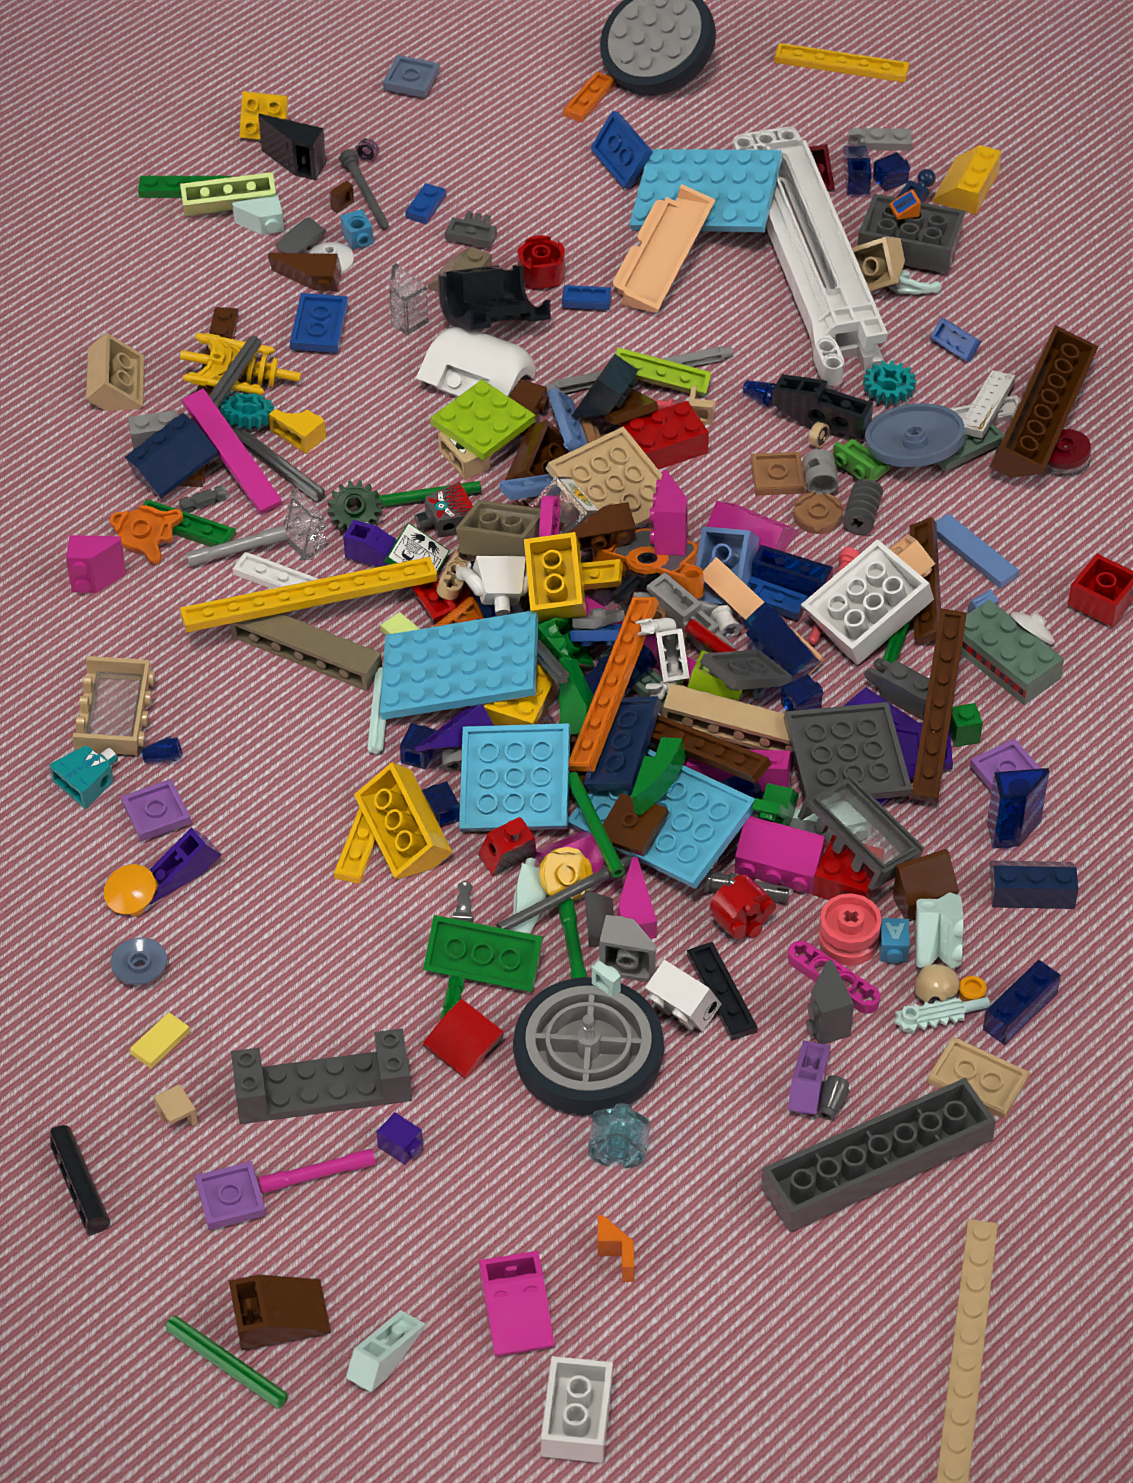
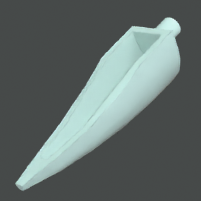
M527 858L525 864L522 863L513 898V915L547 898V894L540 884V868L536 867L537 861L533 858ZM539 915L515 926L513 930L530 934Z

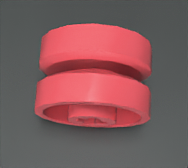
M842 894L830 899L823 906L820 915L818 935L820 950L841 965L853 966L869 961L877 953L882 923L880 910L874 902L856 894Z

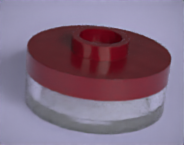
M1062 429L1045 471L1061 478L1075 477L1085 472L1091 463V443L1088 437L1077 430Z

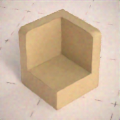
M692 386L689 400L690 405L703 424L712 425L715 401L696 399L697 386Z
M180 1084L154 1096L156 1111L162 1121L167 1119L169 1124H173L187 1117L192 1126L198 1124L196 1109Z

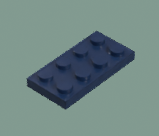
M658 696L622 698L595 771L587 772L583 785L587 791L634 789L662 702Z

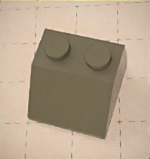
M470 247L452 256L428 284V289L438 292V275H443V272L492 266V254Z

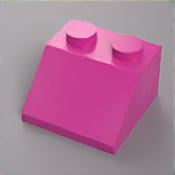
M69 536L66 562L72 592L98 593L126 575L121 536Z

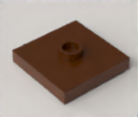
M620 793L603 826L613 847L645 856L667 818L669 811L667 807L654 804L642 815H636L631 796Z

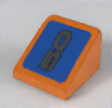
M914 190L906 192L889 203V207L897 220L918 217L920 214L921 202Z

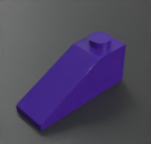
M483 704L468 707L418 744L415 749L417 752L462 748L463 727L494 726Z
M191 827L149 869L158 882V888L149 904L155 903L202 875L222 855L206 836Z

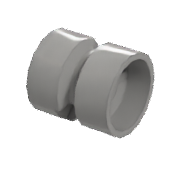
M816 449L806 454L803 458V468L808 492H816V494L823 495V492L834 493L838 488L839 482L833 453L824 449Z

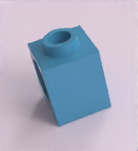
M362 209L340 215L342 234L352 250L374 244L373 226Z

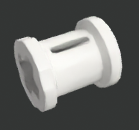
M724 605L715 608L711 612L710 618L719 625L718 632L728 640L739 634L741 626L734 620L731 607Z

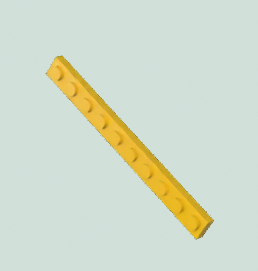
M425 557L180 607V616L187 633L436 582L437 572L431 557Z

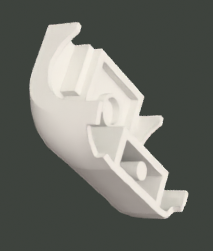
M452 327L443 331L432 342L416 379L423 385L428 383L442 392L459 397L483 379L510 397L518 381L524 375L534 379L536 367L533 358L528 352L516 344L477 330Z

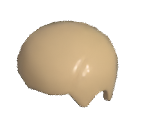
M931 964L921 969L915 982L914 991L916 996L925 1002H929L934 996L939 997L941 1002H944L947 998L956 995L960 982L958 975L951 968L940 964Z

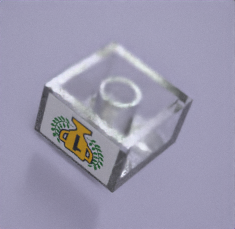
M556 476L529 506L541 508L543 496L558 495L561 503L559 534L568 533L599 510L571 477Z

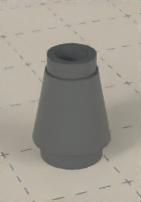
M830 1075L827 1080L823 1081L818 1115L821 1118L834 1120L850 1093V1084L846 1079Z

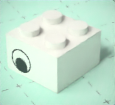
M663 960L645 986L646 990L651 994L649 999L656 1004V1008L668 1016L672 1013L679 1019L678 1022L689 1030H693L695 1027L703 1032L722 1005L710 988L666 960Z

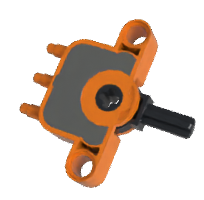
M645 528L636 530L634 541L625 545L615 544L601 549H593V562L620 559L623 564L622 579H625V581L611 593V599L616 604L624 602L635 590L648 591L646 589L647 585L664 572L696 599L701 598L704 594L703 569L696 566L699 542L695 544L688 540L685 556L655 554V545L650 544L651 529Z

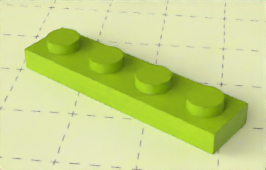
M617 347L616 355L638 369L634 376L635 379L690 394L691 387L697 386V396L705 397L711 372Z

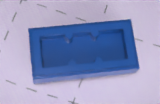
M564 285L562 307L609 310L611 287Z
M941 317L930 336V339L967 362L971 361L982 342Z

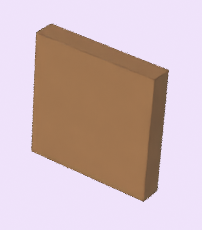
M800 452L751 454L755 496L805 493Z

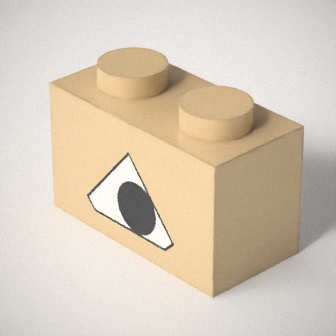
M438 433L439 451L464 480L490 469V457L483 461L444 433Z

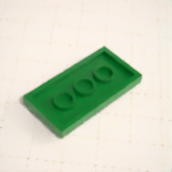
M433 915L423 970L533 992L544 936Z

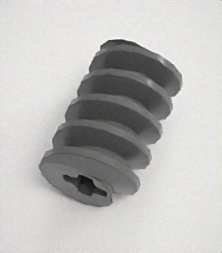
M864 479L857 481L852 486L842 518L843 525L851 533L866 535L872 531L883 495V488L879 483Z

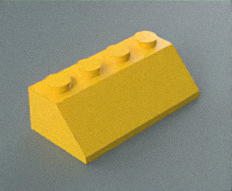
M391 762L354 794L395 879L434 869L453 853L411 769Z

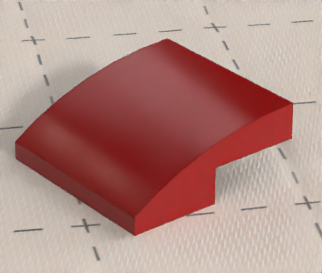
M440 578L436 582L411 586V588L433 621L439 622L466 599L475 597L466 583L459 596L454 600L444 599L437 594L436 590Z
M461 999L434 1027L423 1042V1046L466 1079L484 1062V1055L504 1037V1031Z

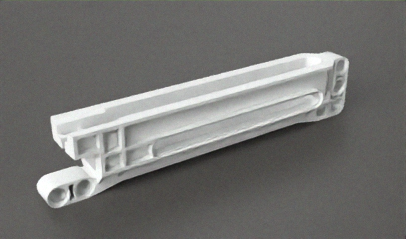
M792 127L737 135L733 139V150H781L783 154L766 229L810 335L813 361L821 380L828 381V386H837L842 383L844 358L857 356L863 372H866L867 368L872 369V364L874 363L880 366L881 361L884 359L878 344L884 343L887 340L888 333L806 140H801L798 131Z

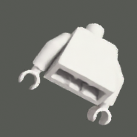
M477 556L473 570L471 569V563H467L466 567H460L459 564L456 565V578L465 581L475 595L480 596L482 604L495 605V614L497 616L510 614V605L518 604L520 597L526 596L529 591L525 556Z
M671 618L637 620L635 623L641 625V632L637 633L638 636L656 632L655 638L663 681L659 684L648 683L645 688L651 689L650 696H658L659 699H663L665 693H668L670 683L681 686L684 683V679L689 678L682 628L677 629L675 621Z

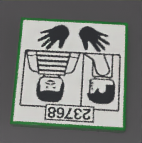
M408 522L384 562L391 565L431 557L435 570L438 572L450 550Z

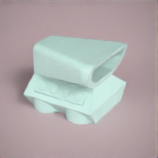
M949 892L939 899H918L916 902L914 943L916 966L925 967L931 965L938 957L949 968L961 965L963 938L961 896Z

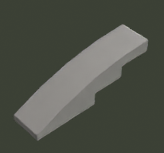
M664 572L647 585L646 589L652 597L657 598L659 606L665 610L666 615L675 621L678 629L682 628V632L687 635V639L700 652L703 650L713 653L685 632L684 628L691 619L697 620L736 650L737 647L718 632L719 625L701 610L702 603L667 573Z

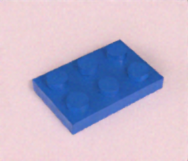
M613 110L590 147L618 182L627 189L632 188L653 153L651 148L619 112Z
M301 293L290 339V350L338 353L348 308V296Z

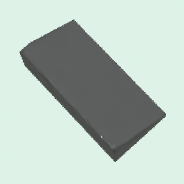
M585 891L589 947L600 946L606 915L614 916L613 900L601 894Z

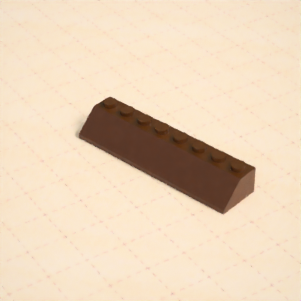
M1057 325L1054 326L1042 348L989 465L990 468L1010 478L1042 474L1099 346Z

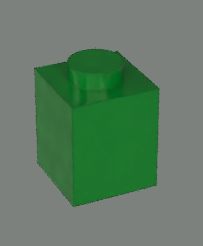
M976 703L953 706L950 719V735L954 747L980 743L983 722Z

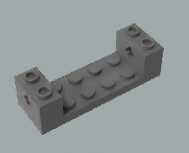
M403 1028L374 1032L376 1052L262 1067L260 1047L231 1051L240 1125L412 1101L410 1072Z

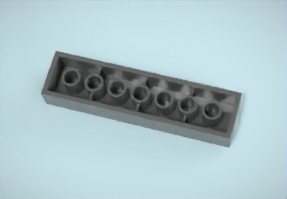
M963 1078L763 1167L761 1188L789 1232L992 1141L996 1120L968 1080Z

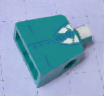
M83 746L49 765L52 781L79 805L87 809L113 783L111 765L118 761V758L110 748H107L98 755L89 746Z

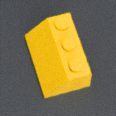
M979 145L956 156L937 190L933 202L977 214L999 173L1002 151Z

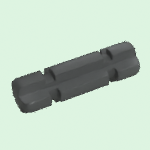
M223 485L214 487L213 491L208 489L191 495L192 498H189V496L181 498L179 500L180 509L184 512L193 511L194 507L199 509L214 504L215 500L218 502L226 500L228 498L227 491Z

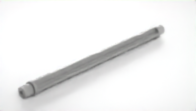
M720 346L661 359L694 367L695 365L723 361L724 358L733 357V350L731 346L724 348ZM602 371L554 380L553 383L545 384L547 395L553 387H556L563 393L591 388Z

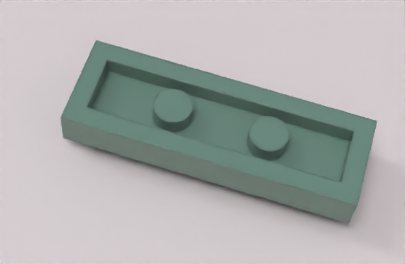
M991 423L983 438L965 435L961 448L952 456L937 462V464L946 472L999 446L1004 434Z

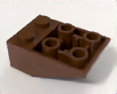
M258 1274L229 1280L241 1351L331 1333L320 1279Z

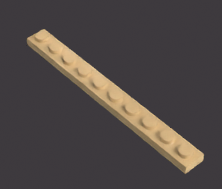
M968 1219L936 1483H968L998 1223Z

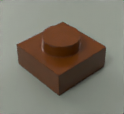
M347 180L330 191L331 209L334 212L339 213L354 203L353 185Z

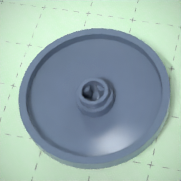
M914 403L897 406L882 412L868 424L865 431L866 447L875 459L892 466L920 467L931 465L949 458L961 448L965 440L964 422L953 410L936 404Z

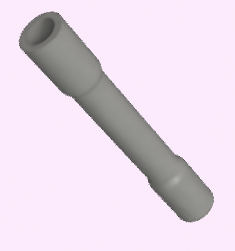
M282 525L216 546L186 552L189 566L193 567L223 556L288 540L285 527Z

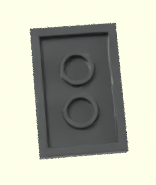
M761 650L704 653L700 662L709 669L712 675L719 677L725 682L727 688L734 691L789 686L793 677Z

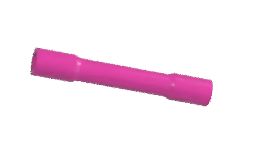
M370 1148L350 1153L337 1159L258 1177L261 1193L265 1194L321 1177L374 1166L376 1162L373 1150Z

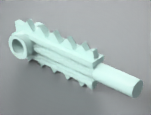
M954 996L952 999L947 998L944 1002L936 999L934 1004L925 1002L923 1006L914 1004V1006H904L902 1011H895L897 1017L895 1024L899 1025L900 1029L907 1033L915 1032L916 1028L919 1027L925 1030L929 1025L936 1028L938 1023L946 1026L948 1021L957 1024L958 1020L964 1021L965 1013L990 1008V1000L988 997L961 1002L960 998L957 999Z

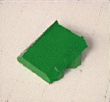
M556 617L538 624V638L558 659L565 658L575 661L581 670H587L595 666L590 651L585 646H581L580 641H571L570 631L575 630V628H573V622L570 619Z

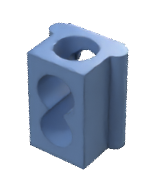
M990 589L971 600L967 611L968 613L972 612L989 599L996 605H998L1000 600L993 594V590Z

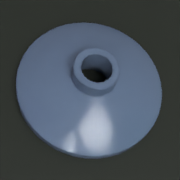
M144 937L133 938L123 942L115 949L111 957V968L115 976L119 980L132 985H142L154 981L164 972L167 965V954L163 946L153 939Z

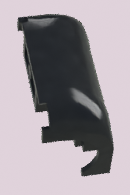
M499 265L446 271L443 272V275H438L440 307L446 320L452 326L476 330L491 328L492 322L514 319L534 322L551 319L550 300H544L539 307L534 306L529 301L524 288L523 266L513 265V270H503V268H499Z

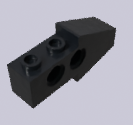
M782 374L772 390V404L809 429L815 423L821 422L827 424L830 430L863 440L866 428L872 421L873 402L828 389V381Z

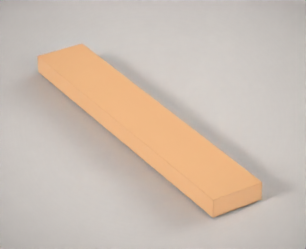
M717 557L704 569V581L805 677H808L825 659Z

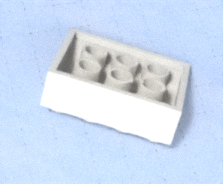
M877 539L804 601L801 606L832 642L856 665H859L931 603L934 598L929 582Z

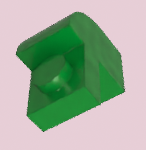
M767 783L763 800L755 798L752 809L759 814V819L789 826L795 812L799 794L792 788Z

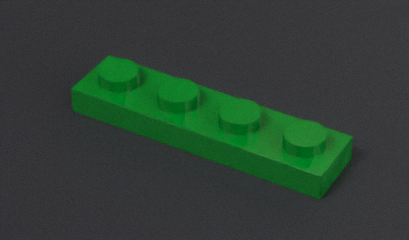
M140 176L138 194L139 198H182L180 184L231 178L232 176Z

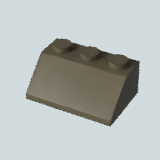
M478 500L456 527L461 554L473 556H525L524 539L539 537L541 508Z

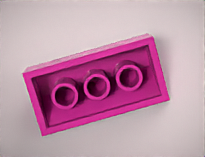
M751 750L768 757L771 762V766L756 783L687 756L683 765L737 791L765 792L767 783L790 788L793 754L792 751Z

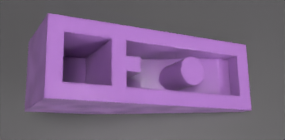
M803 1040L791 1081L789 1110H794L804 1115L817 1113L831 1045Z

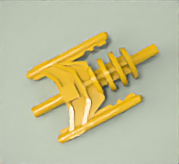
M197 333L195 338L199 341L198 343L207 344L211 353L206 355L181 350L180 360L207 365L199 373H186L183 375L184 381L191 382V384L215 387L246 342L209 333ZM261 345L243 371V374H247L246 382L239 383L237 380L231 390L250 394L255 393L261 396L264 394V390L261 388L264 379L269 380V387H274L276 378L300 382L301 373L279 369V359L276 357L273 358L272 363H267L269 354L275 353V349L271 346ZM257 353L262 354L261 362L256 361ZM253 376L258 377L257 385H249L252 384Z

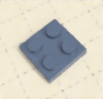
M397 55L383 81V89L426 98L440 71V63Z

